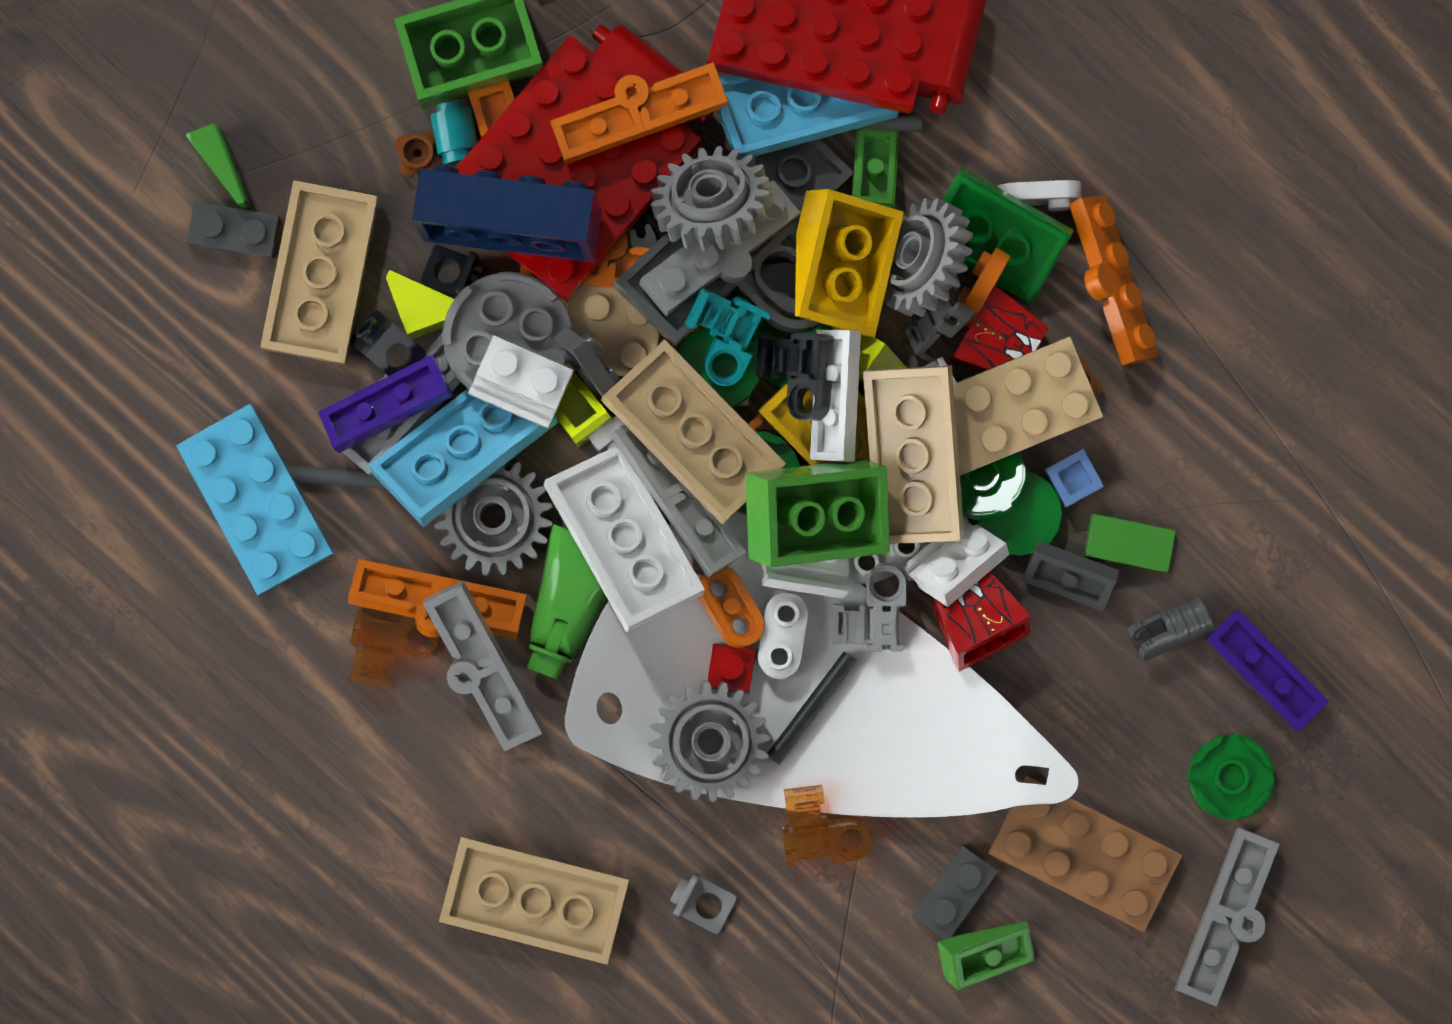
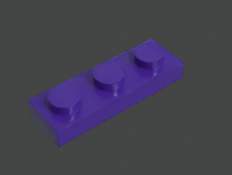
M432 354L320 410L318 413L333 449L341 453L452 397L453 394L438 359Z
M1238 609L1234 610L1205 639L1296 732H1299L1330 702Z

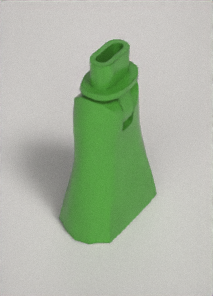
M552 524L540 592L532 621L530 642L532 643L529 644V648L533 652L527 668L559 680L565 662L571 663L573 660L571 657L574 658L582 647L605 605L607 597L570 531L555 524Z

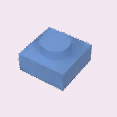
M1084 449L1044 470L1064 508L1104 487Z

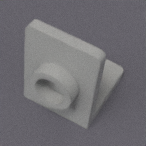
M693 874L690 881L681 878L670 902L677 905L673 912L674 915L678 917L680 915L710 932L718 934L736 901V896ZM712 893L720 899L722 908L715 918L706 919L698 914L696 902L701 895Z

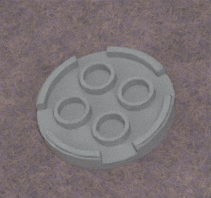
M498 272V274L483 277L466 286L454 299L444 321L443 346L453 373L465 387L470 389L493 335L566 367L569 360L554 337L566 327L572 330V325L563 302L548 285L526 274Z

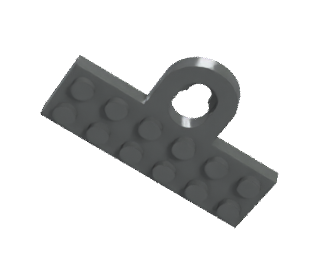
M821 139L754 157L755 166L761 164L764 166L766 177H769V181L774 180L800 212L806 191L821 189L838 191L854 174ZM800 215L790 225L750 254L752 258L751 270L743 281L731 284L719 277L704 288L723 298H726L734 290L750 304L765 308L770 315V320L763 319L772 327L783 332L805 333L822 325L821 323L795 316V299L790 298L786 293L776 292L767 287L762 280L760 272L762 263L770 257H784L796 265V232ZM667 232L615 281L613 287L675 347L693 330L686 326L685 321L699 293L666 317L639 285L640 279L684 247L682 237L675 242H671Z

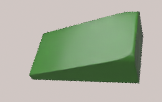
M213 123L187 133L186 137L237 204L243 210H250L251 203L224 131L218 124Z
M856 130L852 196L894 209L899 131Z
M1092 514L1090 515L1083 557L1168 573L1176 531Z
M1026 921L958 935L938 942L944 977L957 991L1035 961L1029 924Z

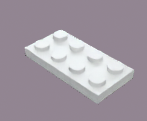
M618 445L545 480L544 487L626 632L703 596L705 589L648 489Z

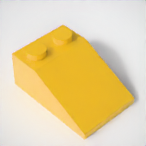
M831 189L806 191L796 232L795 316L842 330L861 331V335L875 338L904 212Z

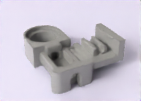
M880 564L870 571L867 578V606H873V608H865V605H859V610H844V605L832 604V644H865V640H873V643H867V648L872 652H881L882 650L901 652L905 650L906 643H900V606H906V579L903 572L895 565ZM884 571L894 573L899 579L898 590L890 596H882L874 589L875 577ZM841 612H843V634H839L841 633Z

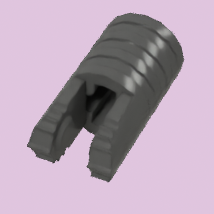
M1197 596L1135 623L1127 631L1135 641L1153 637L1140 645L1141 647L1138 651L1142 660L1147 661L1213 632L1214 627L1204 603Z

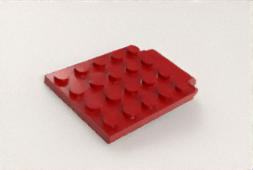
M723 0L707 64L714 62L718 72L907 114L911 113L916 95L932 99L930 111L936 114H945L948 103L959 104L963 100L987 1Z
M603 24L598 26L592 34V38L600 45L594 52L570 35L456 167L459 170V174L476 176V171L487 170L501 174L502 179L519 181L520 176H535L546 181L545 184L562 186L564 181H577L587 184L590 190L595 191L602 211L595 263L505 252L534 277L548 285L565 302L571 299L654 201L651 190L659 187L657 176H670L667 165L673 163L683 166L682 155L687 154L692 157L702 142L699 136L685 126L688 122L686 121L567 165L565 164L550 122L551 120L615 98V86L624 76H640L650 88L656 82L684 73L623 24L617 26L613 31H610ZM714 112L697 117L695 120L704 126L712 118Z

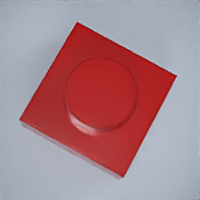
M713 643L707 679L711 688L717 689L720 683L723 682L727 683L728 691L735 692L741 689L744 691V694H750L756 650Z

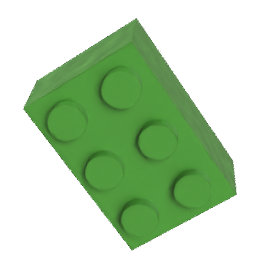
M454 0L394 18L415 91L423 110L444 102L467 97L468 92L505 81L514 83L534 77L543 67L523 0Z
M863 459L855 460L854 462H836L746 472L748 559L768 567H778L890 553L887 466Z

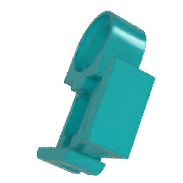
M701 288L685 324L691 329L697 328L698 324L711 329L709 334L714 338L704 358V369L708 377L715 384L730 386L737 383L743 376L752 357L747 348L762 317L770 320V315L765 308L758 305L754 306L741 297L732 299L733 303L737 305L736 308L730 306L732 303L730 300ZM723 353L731 354L736 359V368L728 376H718L712 370L713 360Z

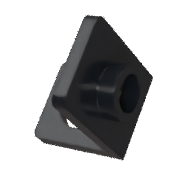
M435 245L423 272L421 283L424 286L457 297L466 286L482 278L484 268L479 266L481 260L475 252L470 251L469 256L446 247ZM452 259L457 262L460 273L455 281L443 283L436 278L435 267L441 260Z
M378 310L374 311L369 318L361 323L351 339V344L388 376L422 360L426 355V351ZM398 343L406 345L409 350V357L406 363L399 367L390 366L386 360L388 349Z

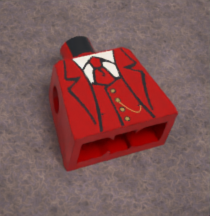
M994 286L953 356L952 362L982 373L1040 349L1039 345L1048 328L1000 288Z
M988 572L948 607L933 598L935 616L959 672L1031 635L1029 613L991 572Z

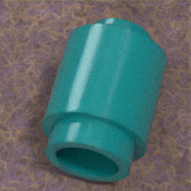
M462 100L438 104V112L430 115L437 155L442 156L444 165L460 164L478 143L472 107H463Z

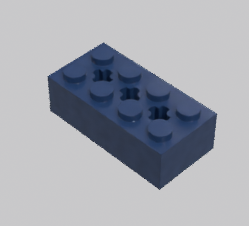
M434 165L432 170L420 169L412 221L424 242L595 263L602 211L595 191L590 190L589 186L585 183L564 181L562 186L545 184L546 181L535 176H520L519 181L502 179L501 174L493 171L479 170L476 171L475 176L459 174V170L451 166Z

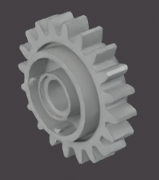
M721 146L715 149L712 156H708L704 148H699L697 159H692L689 155L683 154V166L669 163L667 166L670 176H657L659 187L651 190L654 200L651 206L659 230L661 232L667 231L671 242H675L682 237L683 245L686 249L691 247L695 241H699L701 250L706 251L710 242L716 241L717 246L721 250L725 247L726 238H732L733 241L739 244L742 242L740 232L744 230L755 234L754 221L765 222L767 220L765 209L772 207L770 197L772 190L769 177H766L764 166L762 164L755 166L752 155H748L741 160L739 149L737 148L732 150L728 156H724Z
M924 198L921 207L911 204L910 216L903 215L884 296L887 306L910 317L913 314L923 317L926 309L933 312L937 311L938 298L946 302L949 300L948 290L952 286L956 288L960 286L956 275L967 271L968 267L964 264V259L972 253V249L965 246V243L972 238L973 233L965 230L970 221L968 218L961 216L963 210L939 198H935L934 201Z
M519 462L514 464L510 471H506V464H504L441 513V515L446 516V519L434 525L436 530L449 532L441 540L440 544L442 547L456 545V549L451 555V559L454 562L465 555L468 556L465 565L467 571H472L477 563L480 562L482 563V573L484 576H489L493 565L498 566L502 576H507L508 562H513L519 570H523L524 564L521 556L527 554L530 558L536 560L538 555L532 548V545L534 543L548 544V540L539 531L540 529L551 528L553 522L542 518L541 515L551 511L553 505L545 502L539 503V499L547 491L544 486L535 489L531 488L537 477L534 472L529 473L524 478H520L522 464ZM494 505L502 507L506 514L504 523L497 528L484 526L482 521L484 511Z
M703 681L700 694H696L695 689L690 684L685 685L686 699L682 700L679 696L671 693L669 697L674 708L671 711L663 707H658L657 709L659 714L665 718V722L663 724L653 723L650 725L651 729L661 733V738L648 742V745L662 750V754L655 757L652 763L654 765H668V768L661 776L662 780L667 781L675 776L678 777L674 789L676 792L680 793L688 785H691L690 793L691 798L694 800L700 797L703 789H706L707 796L711 802L716 801L719 788H722L725 795L729 798L734 797L732 784L737 782L741 787L749 788V783L744 776L745 773L750 772L760 775L761 771L754 765L753 761L755 758H768V754L758 749L757 745L758 743L770 740V736L757 733L756 731L758 727L766 722V718H751L750 715L758 704L752 701L742 706L740 703L743 699L744 691L738 689L731 697H728L727 683L721 682L716 693H712L709 681ZM706 729H715L720 736V745L712 753H704L698 746L699 735Z

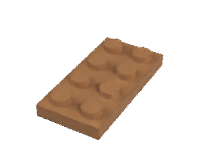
M1028 776L1023 781V783L1044 785ZM1071 798L1054 804L1011 807L987 853L1143 933L1182 857V854Z

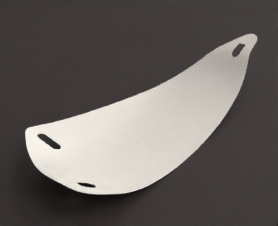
M736 512L726 521L746 550V554L727 567L732 568L739 575L761 612L763 619L768 602L774 596L781 593L797 595L804 601L808 610L801 663L798 670L791 677L773 679L761 670L758 662L761 637L752 645L745 647L756 650L750 694H744L740 704L744 706L752 701L758 704L750 716L751 718L765 717L766 722L758 727L756 731L757 733L770 736V740L758 743L757 748L766 753L770 750L843 651L856 659L857 663L780 765L769 757L766 759L755 758L753 763L760 769L761 774L745 773L744 776L749 783V788H743L737 782H734L732 784L734 797L729 798L726 796L722 788L718 789L717 797L778 808L871 817H947L986 813L1022 805L1060 803L1069 799L1075 793L1078 787V776L1072 766L1001 694L973 669L968 667L959 672L950 651L930 634L900 612V643H906L905 650L901 652H892L891 650L872 652L867 648V643H873V640H865V644H832V604L844 605V610H859V605H865V608H873V606H867V588L855 582L849 576H847V585H849L850 591L843 599L762 586L764 578L762 564L748 559L747 516ZM669 523V528L692 566V554L671 523ZM717 582L712 583V593L718 597L723 596L724 589L722 585ZM699 598L629 632L625 631L608 601L585 646L568 700L565 728L568 737L575 746L620 768L675 786L678 780L677 776L667 781L661 778L668 765H654L652 763L655 757L662 754V750L648 745V742L661 738V733L651 729L650 725L653 723L663 724L665 722V718L659 714L657 709L658 707H663L671 711L674 708L669 697L671 693L679 696L682 700L686 699L685 685L690 684L695 689L696 694L701 693L702 682L708 679L713 643L730 646L721 638ZM785 606L778 611V617L782 622H790L794 619L795 612L791 607ZM841 612V633L839 634H843V612ZM734 620L733 622L735 632L744 634L746 630L745 624L741 620ZM776 649L771 654V660L776 665H783L788 660V654L783 649ZM712 689V693H716L717 689ZM728 691L727 696L731 697L734 692ZM607 692L615 694L622 704V715L614 724L603 722L597 713V701L602 694ZM706 729L699 735L698 746L702 752L712 753L719 747L720 736L715 729ZM1024 765L1049 768L1046 785L1020 783L1016 780L1015 773L1020 766ZM688 785L685 789L691 790V785ZM703 789L701 793L707 794L706 789Z

